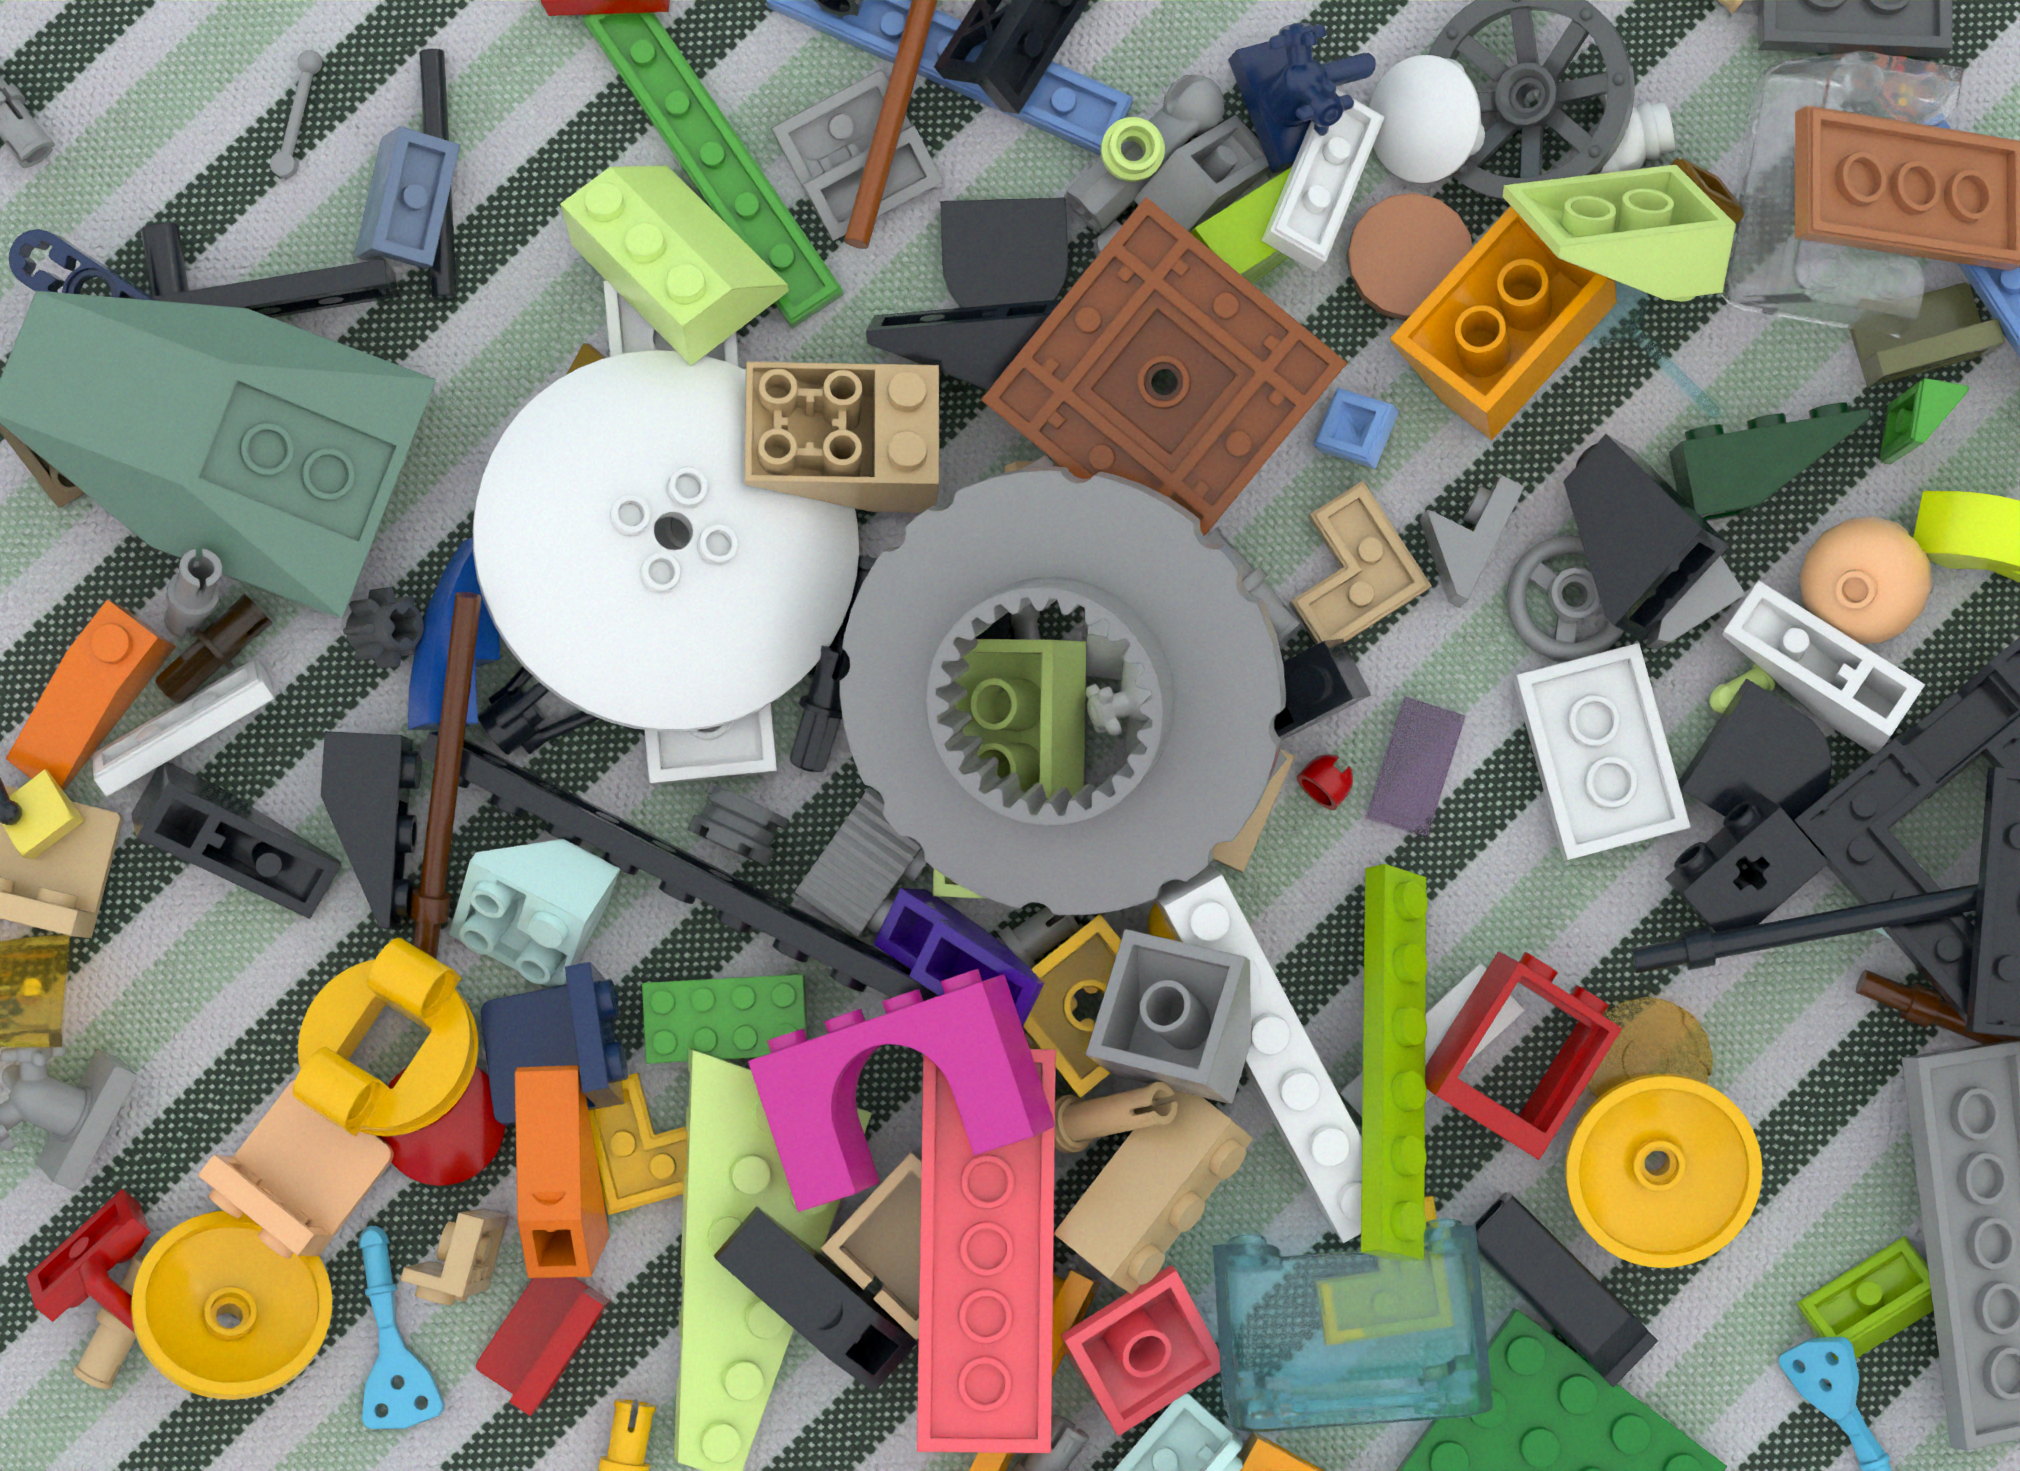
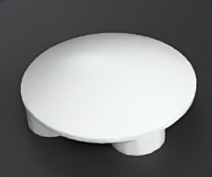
M1434 55L1410 57L1393 66L1377 85L1369 108L1383 115L1384 120L1373 148L1382 164L1399 178L1415 183L1439 181L1457 171L1469 156L1476 154L1483 146L1485 130L1481 124L1478 95L1464 68L1456 60Z

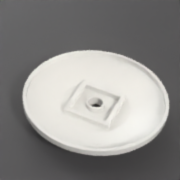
M650 350L632 352L598 360L574 370L540 392L515 417L491 454L480 483L473 520V556L477 580L485 606L505 644L522 666L544 687L565 702L587 714L610 723L658 732L692 731L712 728L736 721L759 711L794 687L817 664L821 657V646L831 645L843 623L852 599L858 569L859 535L855 508L745 485V369L708 356L702 357L690 366L677 351ZM667 517L682 521L689 531L688 545L679 550L664 548L655 538V523Z

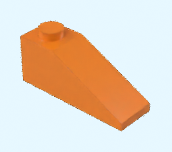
M107 599L65 653L8 753L6 760L31 779L44 769L48 770L64 791L176 646L129 610Z

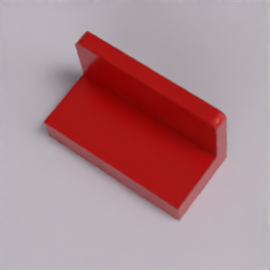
M576 1277L533 1278L478 1359L476 1369L512 1393L513 1396L509 1400L511 1404L527 1415H533L540 1409L611 1300Z

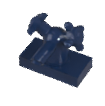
M1293 23L1284 26L1279 30V34L1272 36L1268 42L1237 49L1228 59L1272 174L1288 170L1293 166L1311 120L1314 122V130L1317 134L1324 136L1327 134L1329 126L1335 124L1341 118L1344 111L1353 108L1354 100L1350 95L1338 96L1336 86L1366 79L1373 74L1376 67L1375 58L1370 53H1361L1323 64L1314 60L1312 46L1317 44V38L1326 36V29L1321 24L1312 26L1309 23Z

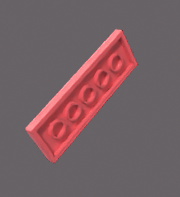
M1030 1049L1055 1122L1056 1050ZM924 1054L917 1452L1051 1453L1055 1127L1034 1137L974 1156L949 1082L940 1068Z

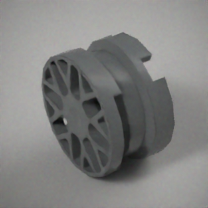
M709 783L705 792L711 795L709 799L711 804L706 803L702 814L693 816L687 830L768 867L774 854L770 847L775 837L773 832H776L778 827L786 829L789 820L740 795Z

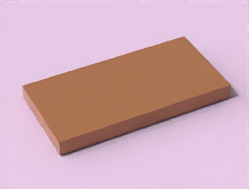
M1809 105L1795 111V239L2008 271L2020 268V141Z

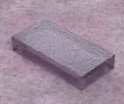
M1407 696L1402 699L1365 819L1420 837H1428L1464 724L1465 715Z

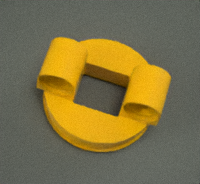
M395 938L381 950L376 959L359 963L338 974L314 998L303 1019L298 1039L300 1071L293 1085V1097L302 1105L354 1137L359 1132L374 1136L408 1134L440 1119L457 1103L465 1092L477 1063L478 1033L475 1019L465 999L455 989L462 978L454 969L402 938ZM385 1006L390 1007L431 1032L392 1089L378 1078L348 1061Z

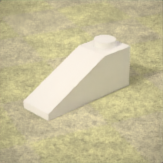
M1759 580L1722 634L1821 721L1873 754H1876L1884 747L1925 686L1922 682Z

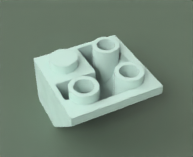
M565 839L476 852L469 862L449 935L462 941L473 952L486 954L517 970L525 979L533 983L543 984L549 988L567 985L565 966L575 965L580 961L608 906L620 868Z

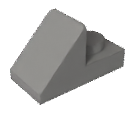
M1503 475L1492 485L1490 490L1480 485L1463 520L1473 524L1471 530L1431 510H1426L1420 517L1426 541L1449 603L1460 608L1469 600L1525 486Z

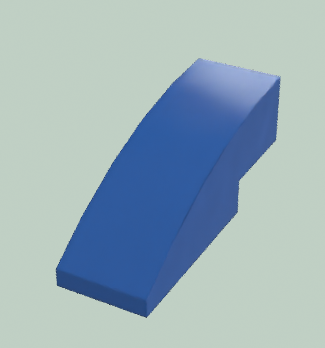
M473 537L461 542L444 570L427 607L423 620V635L415 647L408 698V730H439L455 593L470 592L482 596L474 563ZM483 597L481 600L466 727L478 723L476 667L500 660L499 632L494 626Z

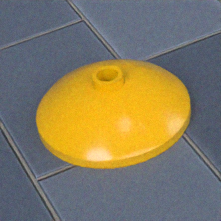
M1651 1074L1627 1080L1609 1089L1585 1111L1575 1126L1568 1144L1565 1158V1183L1571 1206L1581 1225L1608 1252L1618 1258L1641 1266L1654 1268L1679 1267L1698 1262L1713 1255L1732 1241L1749 1220L1759 1197L1762 1183V1158L1757 1138L1747 1118L1722 1092L1705 1082L1688 1076ZM1653 1151L1664 1152L1666 1160L1661 1168L1656 1170L1645 1168V1159L1648 1154Z
M224 1210L215 1211L180 1223L154 1244L145 1256L135 1279L131 1314L134 1332L140 1347L151 1364L163 1376L179 1387L201 1396L228 1400L246 1399L272 1392L296 1378L313 1361L325 1340L332 1314V1290L328 1273L319 1256H297L295 1253L290 1258L281 1256L258 1237L263 1228L245 1213L240 1218H235ZM224 1313H231L238 1317L240 1324L233 1328H226L219 1324L217 1317Z

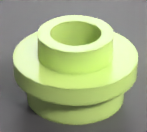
M1138 117L1123 118L1113 123L1104 134L1101 142V158L1107 170L1116 178L1127 182L1143 181L1151 177L1162 164L1165 154L1164 140L1160 131L1151 122ZM1126 141L1138 143L1143 151L1142 158L1137 161L1126 159L1122 155L1121 144Z

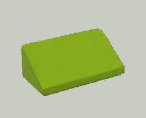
M1906 1236L1893 1242L1796 1303L1817 1338L1844 1337L1848 1339L1853 1345L1855 1359L1934 1311L1928 1265ZM1831 1352L1832 1357L1838 1361V1357Z

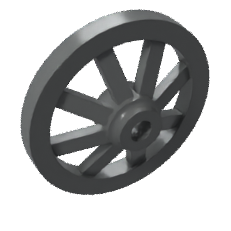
M1475 0L1458 12L1436 38L1428 55L1456 60L1459 53H1461L1497 82L1495 91L1477 92L1481 113L1500 112L1502 116L1485 132L1484 144L1476 154L1469 156L1465 163L1451 174L1465 186L1484 196L1507 202L1502 197L1504 185L1597 174L1616 152L1624 138L1633 111L1635 96L1633 67L1628 50L1617 29L1608 18L1588 1ZM1533 10L1556 13L1572 20L1543 66L1539 65L1531 12ZM1509 14L1511 16L1518 63L1511 67L1507 66L1473 38L1482 28ZM1590 34L1602 54L1607 72L1560 83L1559 79ZM1539 89L1541 96L1538 104L1532 108H1525L1524 100L1526 95L1531 90ZM1607 94L1604 114L1593 136L1562 111L1563 104ZM1549 125L1580 152L1561 167L1542 174L1543 128ZM1521 128L1520 178L1499 176L1481 169L1480 167Z

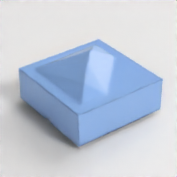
M1336 388L1313 446L1322 453L1376 469L1399 411L1393 404Z

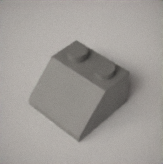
M1125 929L1085 1055L1113 1075L1148 1084L1163 1082L1176 1091L1232 1104L1251 1044L1250 960L1245 956Z

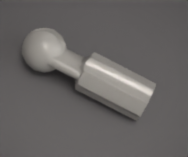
M1185 75L1171 84L1164 97L1163 107L1149 120L1160 131L1165 144L1164 159L1158 170L1174 151L1182 147L1192 136H1200L1216 127L1224 114L1225 102L1220 87L1212 79L1201 75ZM1126 141L1121 144V152L1126 159L1137 161L1142 158L1143 151L1138 143ZM1100 158L1066 191L1067 193L1064 195V198L1070 208L1088 227L1101 234L1134 202L1136 195L1155 173L1143 181H1123L1113 176L1105 167L1102 158Z

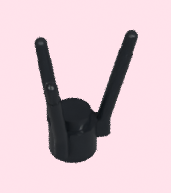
M523 666L503 688L488 698L491 705L478 714V720L487 734L506 755H510L520 746L528 754H531L547 741L600 718L581 711L539 729L537 725L543 722L545 717L536 705V702L550 690L538 682L525 692L522 688L531 679L532 675Z

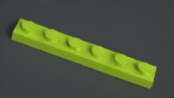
M1381 864L1365 868L1361 1253L1406 1262L1424 1260V1233L1426 1229L1424 1188L1426 1165L1425 1101L1427 1097L1425 1084V1038L1427 1035L1426 973L1428 967L1426 958V912L1428 898L1426 894V877L1391 865Z

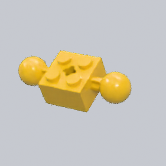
M1155 902L1149 914L1148 934L1176 941ZM1101 914L1096 916L1031 969L1044 982V985L1023 1026L1030 1049L1056 1050L1055 1068L1080 1098L1111 1074L1085 1055L1095 1026L1094 1021L1090 1018H1085L1079 1022L1072 1014V1011L1078 1006L1077 1000L1073 996L1078 990L1083 989L1088 995L1094 994L1097 991H1100L1103 995L1105 994L1121 943V939Z

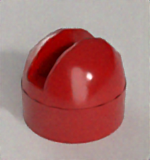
M1324 754L1311 760L1297 775V781L1301 788L1315 802L1329 810H1336L1352 789L1353 773L1350 766L1341 773L1334 767L1339 756Z

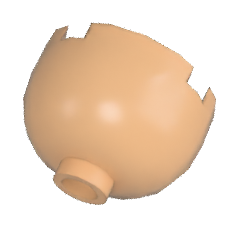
M1876 516L1849 518L1824 531L1807 551L1799 575L1801 600L1808 612L1859 644L1883 643L1904 633L1925 610L1932 588L1930 561L1924 549L1921 550L1918 542L1909 535L1910 532L1900 524Z

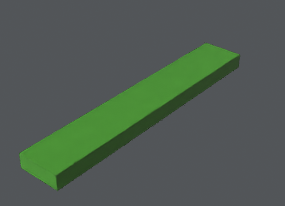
M654 13L595 14L583 17L585 26L706 204L788 284L789 292L775 301L774 304L791 329L843 296V289Z

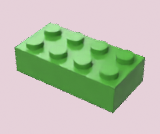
M804 974L642 983L646 1064L687 1062L688 1048L722 1060L758 1058L770 1054L767 1040L803 1028L808 1039Z

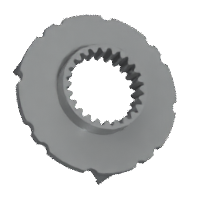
M1046 454L1020 470L997 474L971 483L956 491L954 500L949 507L933 505L926 509L905 527L906 536L904 543L900 547H889L881 553L862 583L847 623L842 648L850 658V669L848 674L840 680V700L849 748L863 783L875 788L881 794L884 801L882 814L900 837H910L921 844L925 855L924 860L931 867L958 885L982 897L1010 907L1021 909L1028 903L1038 902L1047 906L1052 914L1092 915L1122 910L1151 901L1160 895L1163 891L1164 883L1169 880L1178 879L1187 882L1199 874L1214 859L1213 849L1216 844L1232 842L1240 833L1259 805L1270 780L1287 760L1280 751L1282 739L1274 729L1275 716L1286 705L1284 666L1277 634L1263 599L1252 596L1246 591L1242 582L1244 567L1226 544L1217 545L1211 543L1203 536L1199 518L1169 497L1141 483L1114 474L1098 472L1090 479L1075 477L1069 472L1067 467L1053 466L1054 463ZM1057 600L1061 613L1065 615L1070 614L1079 606L1084 607L1085 623L1090 626L1102 619L1109 622L1106 638L1110 642L1122 639L1128 641L1130 645L1123 658L1126 663H1141L1144 671L1135 680V685L1138 688L1151 691V695L1139 706V712L1150 719L1137 732L1136 737L1141 743L1128 756V762L1116 775L1108 776L1096 789L1091 784L1084 785L1073 797L1067 787H1060L1048 799L1042 784L1035 783L1027 792L1020 790L1018 774L1013 772L1002 779L996 775L999 760L995 756L985 759L978 757L977 752L983 741L980 736H965L963 728L972 718L970 713L956 709L955 705L967 695V689L954 681L969 669V664L962 657L976 648L978 644L976 637L987 630L995 621L1008 612L1012 615L1019 613L1031 603L1036 611H1043Z

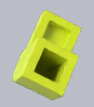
M1963 491L1922 492L1913 538L1918 542L1921 550L1924 549L1930 561L1950 569L1991 570L2020 583V500Z

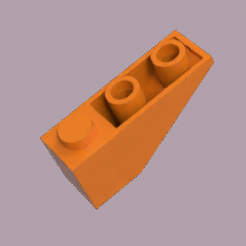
M579 1065L517 1067L515 1070L517 1221L528 1278L591 1277L610 1234L587 1100L582 1092Z

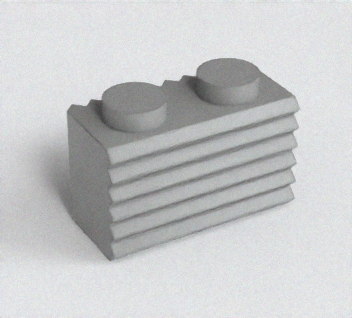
M870 787L795 891L797 895L859 939L867 928L876 935L879 933L894 902L890 895L902 878L905 876L912 882H915L928 865L924 860L925 855L921 844L913 838L900 837L882 814L884 809L883 798Z

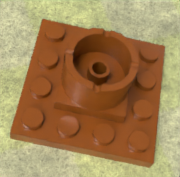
M1145 197L983 396L981 401L1061 467H1067L1069 472L1075 477L1090 479L1098 472H1105L1141 483L1169 497L1200 519V529L1203 536H1205L1347 365V362L1150 199ZM1162 370L1173 372L1177 378L1175 390L1168 395L1158 394L1153 387L1154 376Z

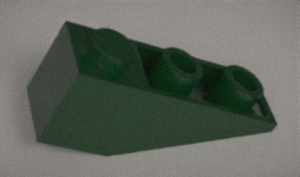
M1841 402L1809 410L1810 419L1787 423L1785 414L1778 413L1747 421L1748 430L1724 434L1722 424L1708 425L1686 431V441H1681L1669 452L1677 493L1706 522L1745 515L1871 418L1870 409L1849 412L1847 403Z

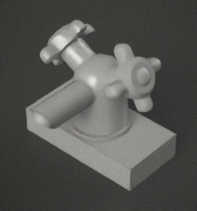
M43 1038L22 1039L13 1048L3 1049L0 1053L1 1062H20V1065L7 1066L2 1073V1081L10 1090L9 1099L0 1104V1147L5 1151H10L16 1147L9 1136L8 1130L23 1120L51 1132L52 1134L36 1164L52 1182L76 1191L138 1075L120 1058L97 1049L76 1087L47 1075V1060L52 1057L66 1055V1046L63 1043H50Z

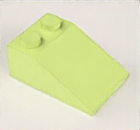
M1677 165L1504 185L1502 197L1559 259L1664 300L1683 302L1692 300L1700 295L1723 293L1736 224Z

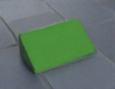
M1924 378L1890 402L1887 408L1879 459H1882L1881 463L1891 465L1922 445L1967 394L1969 386Z

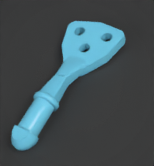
M378 1226L366 1227L360 1234L358 1249H362L368 1287L365 1289V1295L370 1298L379 1334V1355L365 1383L362 1422L369 1429H405L440 1416L444 1412L445 1403L432 1372L406 1347L397 1325L394 1293L397 1291V1285L393 1284L387 1247L390 1241L385 1231ZM398 1375L402 1376L405 1381L401 1389L395 1388L393 1384L394 1378ZM420 1396H425L428 1400V1406L423 1410L417 1405V1399ZM382 1403L388 1407V1414L385 1417L379 1416L377 1412L378 1406Z
M1844 1337L1811 1338L1782 1353L1779 1357V1365L1800 1395L1830 1419H1834L1849 1436L1859 1460L1860 1470L1892 1471L1889 1464V1454L1884 1452L1866 1426L1856 1406L1859 1373L1851 1342ZM1831 1352L1838 1357V1361L1832 1357ZM1798 1360L1805 1365V1368L1800 1366ZM1825 1379L1830 1381L1832 1387L1826 1384Z

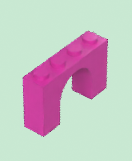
M979 969L940 981L944 994L923 1001L920 989L884 1000L882 1004L885 1015L865 1021L862 1009H858L824 1021L828 1034L808 1040L803 1028L767 1040L770 1054L748 1061L798 1212L857 1194L880 1183L859 1120L856 1106V1090L858 1079L865 1063L882 1045L896 1044L915 1049L931 1059L940 1068L952 1089L974 1156L1034 1137L1056 1126L1005 974L982 981Z

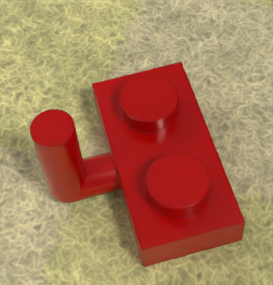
M123 1188L26 1276L34 1307L52 1322L68 1308L79 1306L90 1296L134 1332L131 1314L132 1295L109 1277L108 1271L117 1263L121 1264L130 1260L139 1251L145 1237L151 1232L141 1204Z

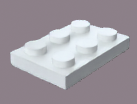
M1639 643L1525 672L1513 677L1563 861L1691 828Z

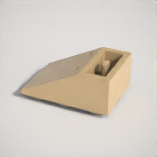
M746 362L745 485L870 512L922 513L933 505L937 506L939 491V365Z

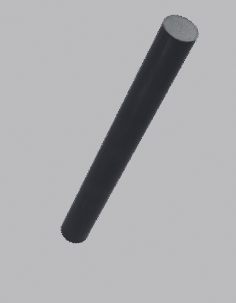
M424 49L419 52L423 133L449 141L445 52L441 49ZM452 186L448 196L433 266L430 267L432 299L453 300L457 298Z

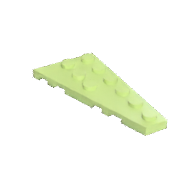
M688 1048L690 1081L689 1106H686V1131L688 1132L687 1164L683 1187L680 1276H682L681 1311H679L678 1328L680 1361L679 1378L676 1383L674 1458L678 1463L703 1471H743L794 1328L714 1258V1254L756 1206L821 1254V1247L825 1244L841 1199L798 1212L751 1069ZM857 1107L859 1120L865 1134L872 1113Z

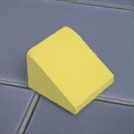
M44 769L9 796L10 800L17 802L21 806L22 816L16 824L2 825L23 858L34 860L83 823L85 819L49 771Z

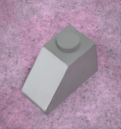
M1234 115L1175 150L1136 195L1134 201L1139 205L1147 197L1191 233L1195 227L1227 208L1270 169L1260 140Z

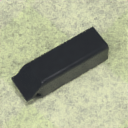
M1503 1193L1462 1235L1461 1238L1572 1349L1589 1362L1612 1387L1658 1342L1640 1320L1512 1194Z

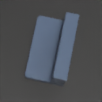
M401 126L381 138L354 257L367 261L379 255L424 269L433 266L460 144Z

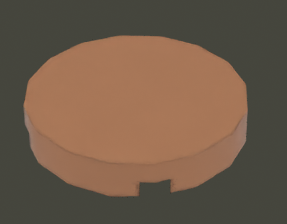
M1417 193L1390 196L1370 207L1354 227L1346 255L1348 271L1350 269V276L1355 284L1354 287L1365 303L1381 315L1406 321L1472 249L1471 234L1459 214L1439 199Z

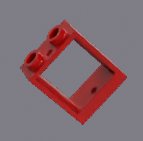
M1498 951L1426 1064V1089L1540 1160L1623 1028L1603 1016L1609 1005L1587 990L1575 985L1571 993L1568 994L1554 985L1552 982L1558 972L1539 959L1524 952L1518 962ZM1517 983L1578 1021L1519 1116L1458 1078Z

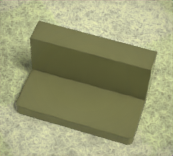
M1967 283L1956 284L1853 313L1847 319L1867 388L1986 356L2005 343L1997 318L1981 323L1970 285Z

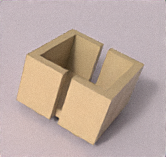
M912 1150L821 1247V1250L863 1290L876 1276L884 1285L876 1292L873 1299L917 1340L919 1338L921 1157Z

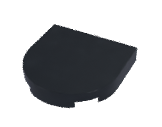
M1064 197L940 201L943 277L948 292L961 308L1056 300L1064 288L1068 270L1067 213Z
M1746 678L1678 783L1681 790L1724 817L1738 804L1748 799L1756 800L1762 794L1779 805L1791 820L1794 821L1824 796L1831 777V753L1824 734L1810 718Z

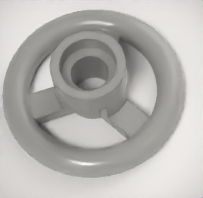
M1567 535L1544 540L1522 556L1509 580L1507 605L1515 629L1528 645L1548 657L1571 661L1604 652L1621 637L1624 631L1615 627L1608 620L1606 625L1597 634L1588 639L1575 642L1577 622L1591 615L1599 607L1601 601L1591 571L1580 567H1573L1557 575L1543 564L1548 559L1564 554H1575L1587 558L1581 537ZM1529 580L1548 594L1550 605L1558 614L1555 639L1543 633L1529 615L1526 604V591ZM1572 586L1580 591L1582 602L1579 607H1572L1565 603L1562 597L1564 587Z

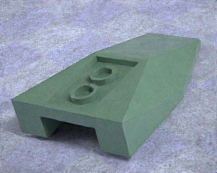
M36 291L0 378V424L150 547L182 559L185 553L195 549V561H199L201 550L207 549L215 553L220 559L223 576L328 617L343 618L437 379L247 308Z

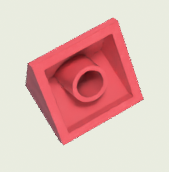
M1172 1265L1159 1272L1147 1284L1140 1285L1132 1294L1129 1292L1060 1335L1066 1356L1117 1436L1122 1435L1228 1367L1177 1270Z

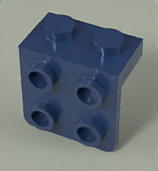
M591 962L565 966L567 985L492 999L483 1004L480 1014L495 1119L502 1125H516L515 1070L517 1067L579 1065L582 1092L586 1096L588 1111L624 1104L621 1081L628 1079V1066L621 1041L615 1042L612 1018L619 1016L617 993L612 979H605Z

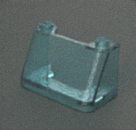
M1436 1219L1426 1222L1424 1260L1406 1262L1361 1253V1250L1282 1256L1278 1247L1267 1244L1266 1237L1255 1234L1238 1235L1230 1238L1228 1244L1213 1245L1222 1399L1233 1428L1246 1432H1273L1450 1419L1484 1414L1493 1408L1476 1224L1462 1225V1222L1456 1219Z

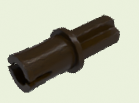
M245 593L228 608L229 610L203 632L197 629L194 634L199 639L157 676L155 680L157 687L172 702L177 704L183 702L223 664L230 670L234 666L230 661L255 637L273 624Z

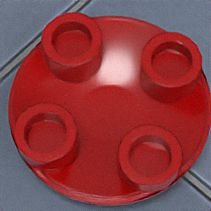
M475 1066L473 1076L465 1092L457 1103L440 1119L408 1134L379 1137L391 1146L394 1153L391 1163L400 1172L424 1184L444 1186L466 1181L486 1168L501 1146L506 1126L499 1123L494 1117L489 1076ZM407 1067L389 1083L388 1087L390 1089L394 1088Z

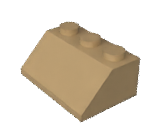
M1173 1090L1175 1094L1157 1099L1156 1104L1158 1105L1177 1100L1178 1108L1174 1120L1166 1125H1154L1133 1130L1054 1232V1235L1087 1262L1130 1294L1136 1291L1140 1285L1150 1282L1158 1274L1163 1266L1166 1251L1181 1232L1188 1231L1199 1221L1205 1210L1206 1199L1221 1180L1229 1178L1239 1169L1244 1161L1246 1148L1253 1140L1246 1131L1203 1097Z

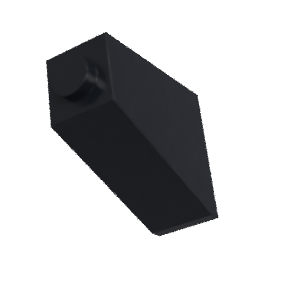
M1605 434L1597 444L1590 446L1581 454L1576 463V468L1563 481L1605 616L1615 627L1641 640L1654 629L1730 546L1633 449L1608 434Z

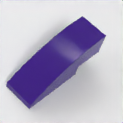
M900 888L873 944L910 968L912 971L909 977L938 996L944 994L940 981L975 969H979L982 981L1005 974L1022 1028L1044 985V982L1010 949L960 911L939 897L933 896L926 889Z

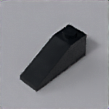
M1061 299L875 315L866 329L867 344L922 365H939L940 372L989 390L1061 302Z
M169 762L162 764L156 769L131 813L136 838L309 919L312 917L341 867V862L223 788Z

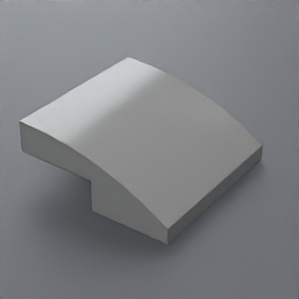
M883 69L872 73L770 128L832 241L844 236L847 231L889 82ZM906 115L877 217L943 183L915 125H911Z

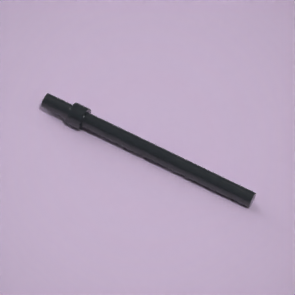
M1978 883L1710 933L1708 927L1681 932V939L1631 948L1633 966L1636 973L1685 964L1688 970L1715 966L1717 958L1976 911Z

